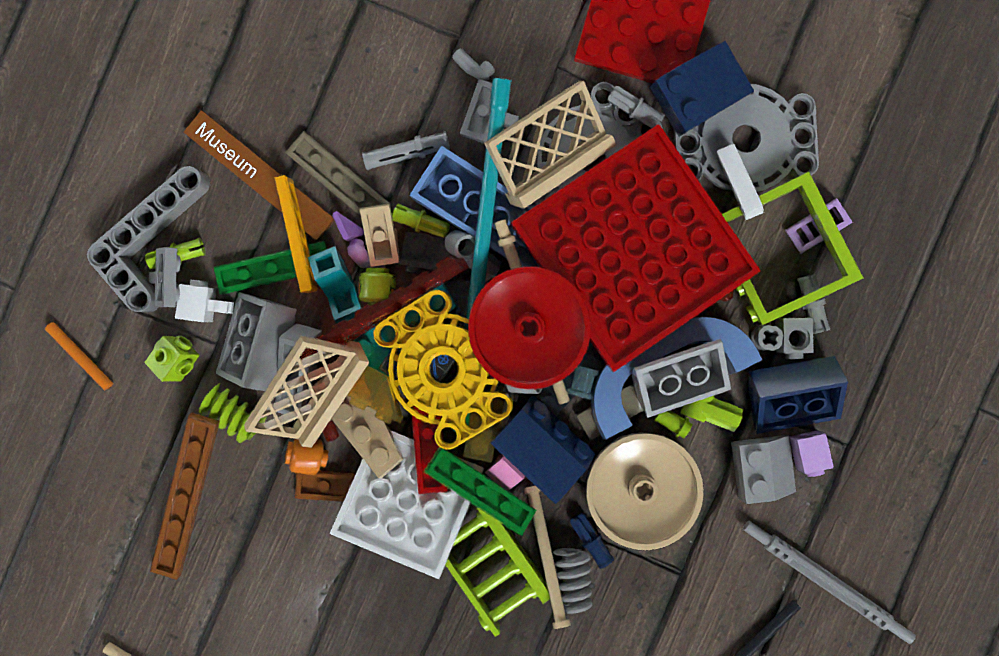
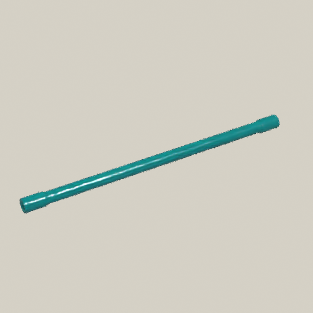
M493 78L487 141L504 130L511 80ZM502 142L496 146L497 149H498V151H499L500 156H501ZM487 148L466 318L468 319L477 295L485 286L499 173ZM465 323V329L468 330V324ZM468 413L466 416V423L468 426L470 422L471 413Z

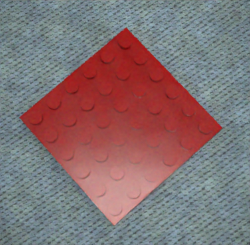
M659 124L511 222L512 227L540 268L558 273L569 280L580 292L590 314V341L612 372L630 362L761 271Z

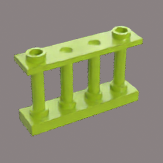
M477 508L476 517L460 527L453 546L482 526L485 528L489 526L495 534L492 537L493 540L459 564L450 553L445 565L480 614L478 620L486 631L491 630L496 637L500 634L499 619L531 597L534 599L539 597L544 604L550 600L547 582L511 530ZM498 550H506L511 557L508 560L509 564L474 587L465 573ZM515 573L517 575L522 573L527 580V583H525L526 587L491 611L482 599V596Z

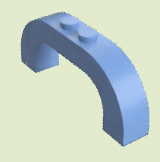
M697 317L692 318L615 372H612L607 364H605L595 380L591 396L592 415L602 439H607L632 426L622 405L621 391L624 382L632 374L635 367L658 360L689 344L703 345L721 339L730 375L761 361L762 358L750 338L731 323L716 318Z

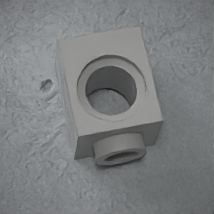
M813 318L775 319V326L780 328L784 335L783 343L779 349H776V353H785L786 359H803L804 353H813ZM795 330L799 335V342L792 346L789 342V335Z

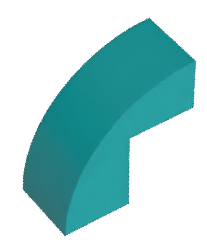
M331 247L308 257L314 279L327 296L334 320L341 330L368 320L363 303L358 298V291L336 247Z

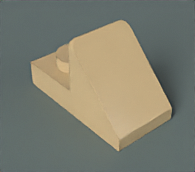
M390 204L361 208L360 214L370 266L399 263L397 229L394 228Z

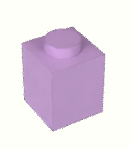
M816 430L789 436L796 470L807 474L808 477H815L825 474L824 470L834 468L826 433Z

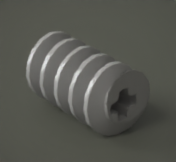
M574 548L554 550L553 553L555 555L562 556V559L555 561L554 564L562 568V571L556 573L557 578L563 579V582L559 583V587L563 591L561 596L564 602L565 614L588 610L592 606V600L589 598L592 591L588 586L591 583V577L587 575L591 568L586 563L590 560L589 553Z

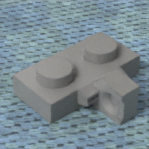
M481 79L478 80L460 131L461 136L481 143L487 141L492 83ZM506 110L504 128H508L519 121V116L507 113Z
M156 248V272H149V284H155V307H176V301L179 300L180 288L176 284V272L180 270L181 260L180 256L177 255V248Z

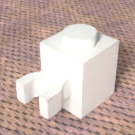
M190 279V285L179 284L180 297L177 301L175 319L213 322L214 312L233 314L234 302L216 300L217 289L208 288V282Z

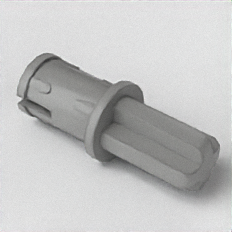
M615 86L608 96V101L630 114V119L634 117L650 128L659 124L651 119L650 116L659 122H662L665 114L644 103V98L638 99L619 86Z

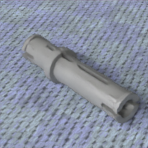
M443 131L442 133L422 138L420 135L414 136V140L362 152L366 169L370 170L415 157L423 159L426 158V154L438 152L441 145L448 150L450 145L447 133Z

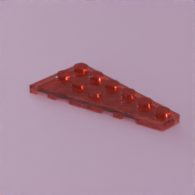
M448 256L436 264L438 269L431 273L423 272L412 279L413 283L406 288L404 286L398 288L388 295L389 298L382 302L362 307L354 313L356 317L337 323L330 328L332 332L325 336L322 334L314 339L346 346L349 341L355 340L376 327L386 318L442 285L469 266L463 257L453 259L452 256ZM305 348L300 356V360L318 353V351Z

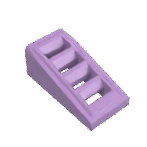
M837 198L826 204L828 210L832 209L840 223L836 224L839 231L853 223ZM811 214L785 230L800 254L823 241L821 234L815 238L806 225L811 221L819 232ZM800 227L809 239V242L804 244L796 231Z

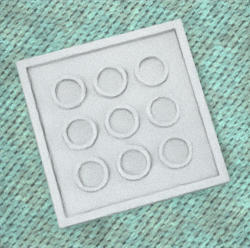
M390 430L403 460L380 479L362 459L330 534L440 579L470 502L450 489L447 492L418 494L414 440ZM461 459L480 473H483V467Z

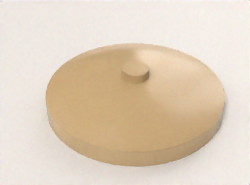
M631 433L610 442L596 456L586 480V499L595 523L606 536L628 548L653 550L676 542L693 526L698 518L703 502V482L694 459L678 443L655 433Z

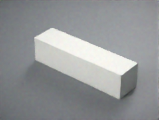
M735 144L718 150V160L745 220L762 214L763 205Z

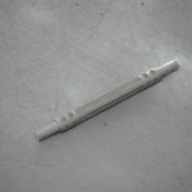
M751 521L745 523L743 530L764 544V548L881 629H888L908 644L915 640L916 635L896 622L893 615L775 534H768Z

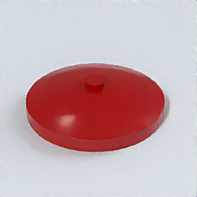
M519 267L499 274L483 287L471 308L468 332L475 357L492 377L511 387L540 389L560 382L577 368L589 345L591 320L584 298L569 280L548 269Z

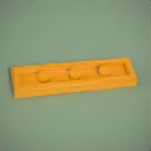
M285 175L275 177L300 293L316 292L318 288L308 259L310 252L294 181Z

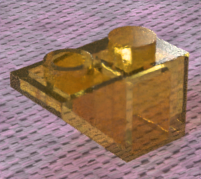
M367 366L347 395L351 397L349 403L364 411L367 406L377 411L375 414L376 418L388 424L392 420L401 422L403 415L389 377Z

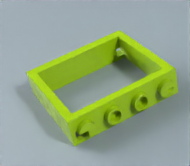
M809 172L760 195L759 199L762 205H765L798 189L843 278L768 313L751 280H747L738 286L736 291L740 297L745 295L749 306L746 307L747 313L750 315L753 323L758 321L760 326L863 279ZM740 206L722 215L727 222H730L742 216L743 213Z

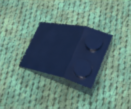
M726 41L683 63L657 79L650 86L651 91L678 137L754 92L753 87Z

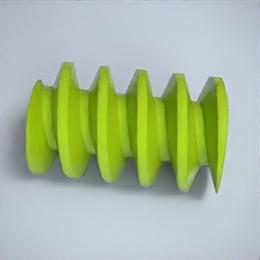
M221 383L217 384L203 399L199 408V414L202 416L209 414V418L219 420L218 428L225 429L228 427L227 434L229 436L238 433L236 438L238 443H242L247 439L250 440L256 433L246 432L244 427L245 422L252 413V411L246 412L248 403L245 402L237 406L239 396L236 395L229 400L227 397L230 389L227 388L219 393L218 390ZM267 417L261 418L258 423H264Z

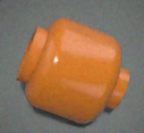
M294 438L293 442L288 441L284 464H289L291 472L316 475L319 472L320 466L326 467L329 450L323 449L324 445L321 439H317L310 448L301 446L299 439Z

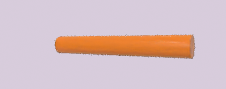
M55 322L45 327V330L104 391L114 384Z

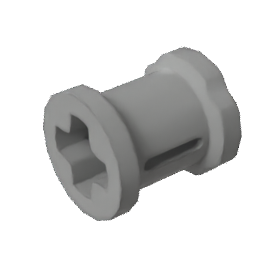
M759 325L752 330L750 340L756 349L774 351L782 345L784 335L777 326ZM764 333L771 334L768 337L770 343H763L762 340L765 339Z

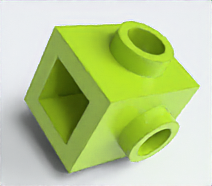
M162 336L156 342L153 351L144 363L161 381H182L193 369V364L200 355L193 349L192 343L183 336Z

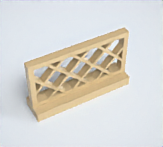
M578 81L484 143L508 190V193L505 195L509 203L521 208H526L617 146L613 136L606 134L584 81ZM577 92L582 100L579 112L568 109L571 97ZM553 108L560 110L556 128L545 124L548 111ZM567 113L578 116L573 133L563 130ZM584 119L590 120L595 130L588 137L580 135ZM528 124L537 126L532 143L521 140L524 127ZM544 128L554 131L550 149L539 146ZM561 134L572 137L569 149L564 153L557 151ZM504 140L513 142L509 159L502 158L496 147ZM520 144L531 147L527 165L516 162ZM538 149L549 152L546 165L542 168L534 167ZM514 165L526 168L523 180L516 185L511 178Z
M300 336L245 422L246 432L299 439L301 446L311 448L369 364L360 343L349 341L345 346ZM305 348L318 351V353L300 360V356ZM336 354L340 355L335 362L326 364L325 359ZM322 361L323 367L306 374L305 367ZM298 370L302 371V376L288 382L285 381L289 374ZM326 375L321 384L312 387L311 381ZM306 383L308 384L309 389L295 395L291 394L290 390ZM287 392L288 398L274 404L271 403L275 396ZM312 397L307 405L300 408L297 407L296 403ZM293 405L295 410L278 417L277 411ZM273 414L275 418L265 423H258L261 418ZM297 419V421L293 425L294 428L282 426L285 423Z

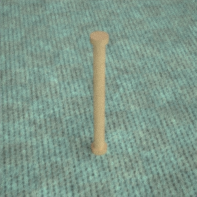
M536 486L524 488V494H528L530 506L537 510L533 516V522L555 622L552 623L553 629L568 627L571 624L570 619H566L539 495L541 490Z

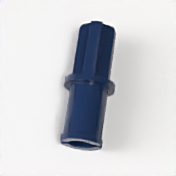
M584 513L575 515L570 520V523L582 540V547L588 549L599 569L610 565L614 561V557L601 540V533L595 531Z

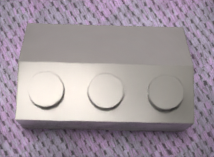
M239 292L216 374L243 388L266 391L277 374L279 337L295 324L297 309Z
M721 339L635 367L631 375L637 399L647 418L731 390Z

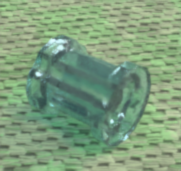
M578 365L575 369L572 386L568 388L567 393L592 399L591 389L594 378L599 375V371Z

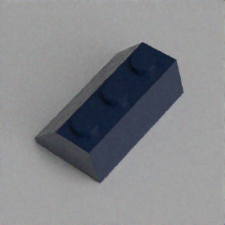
M836 357L817 358L749 371L748 395L756 434L841 419L848 380Z
M534 395L529 397L512 413L491 442L504 457L555 504L560 501L583 475L595 456L590 447L579 439L564 422L560 421Z

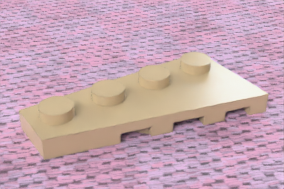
M362 373L331 419L376 476L381 479L397 466L403 458L389 427L384 421L379 405L373 397L368 381ZM326 375L313 386L321 384Z

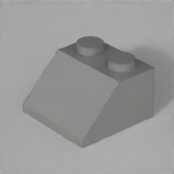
M789 435L731 442L738 498L745 504L776 501L796 492Z

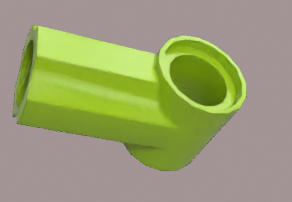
M715 396L684 405L681 409V414L701 422H710L732 432H735L739 426L743 409L738 408V406L714 398Z

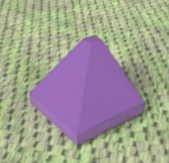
M337 211L333 213L332 216L344 240L350 242L352 239L364 236V230Z

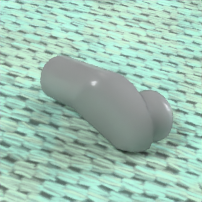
M461 48L453 54V60L467 74L478 80L487 81L495 73L494 67L488 61H484L479 66Z

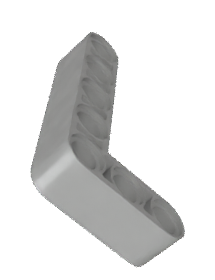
M186 166L179 169L88 249L87 258L90 264L124 304L134 312H153L159 307H155V287L149 284V280L130 258L209 190L210 179L204 172L194 167ZM196 175L198 179L197 184L190 188L188 181L191 176ZM174 193L175 203L168 207L167 198ZM152 212L154 216L153 222L147 226L146 216ZM130 230L132 238L131 241L128 244H126L124 241V236L126 232ZM108 249V251L110 252L109 260L105 263L103 260V253L105 252V250ZM124 271H127L129 279L124 285L121 281V276ZM142 293H145L148 299L145 306H142L139 301Z

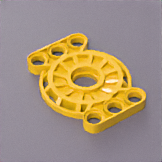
M433 290L380 322L375 327L373 336L378 345L392 348L389 356L388 373L390 385L397 400L405 410L416 418L430 424H437L435 441L439 447L450 450L506 418L513 408V401L507 393L495 391L499 381L489 377V373L480 365L472 350L468 330L458 326L459 321L469 324V319L457 314H449L452 307L451 297L443 290ZM434 295H441L446 301L445 308L440 312L434 311L430 306V300ZM410 310H415L420 314L421 320L416 327H410L405 321V316ZM446 318L452 319L450 324L444 323ZM386 325L395 329L396 336L392 342H386L381 338V330ZM398 348H402L400 354H396ZM448 355L456 361L458 374L452 382L440 383L432 377L430 365L437 356ZM394 361H397V380H395ZM487 384L492 385L490 391H484ZM398 385H400L403 394L409 400L408 402L401 395ZM502 397L506 400L507 410L504 413H496L492 410L491 401L493 398ZM415 406V407H417L419 410L424 411V412L429 413V414H428V416H425V415L419 413L418 411H416V410H415L414 408H412V407ZM476 412L481 416L482 424L479 428H471L467 425L466 416L468 413ZM436 415L442 416V418L436 419ZM451 427L456 431L457 439L455 442L446 443L441 437L443 428Z

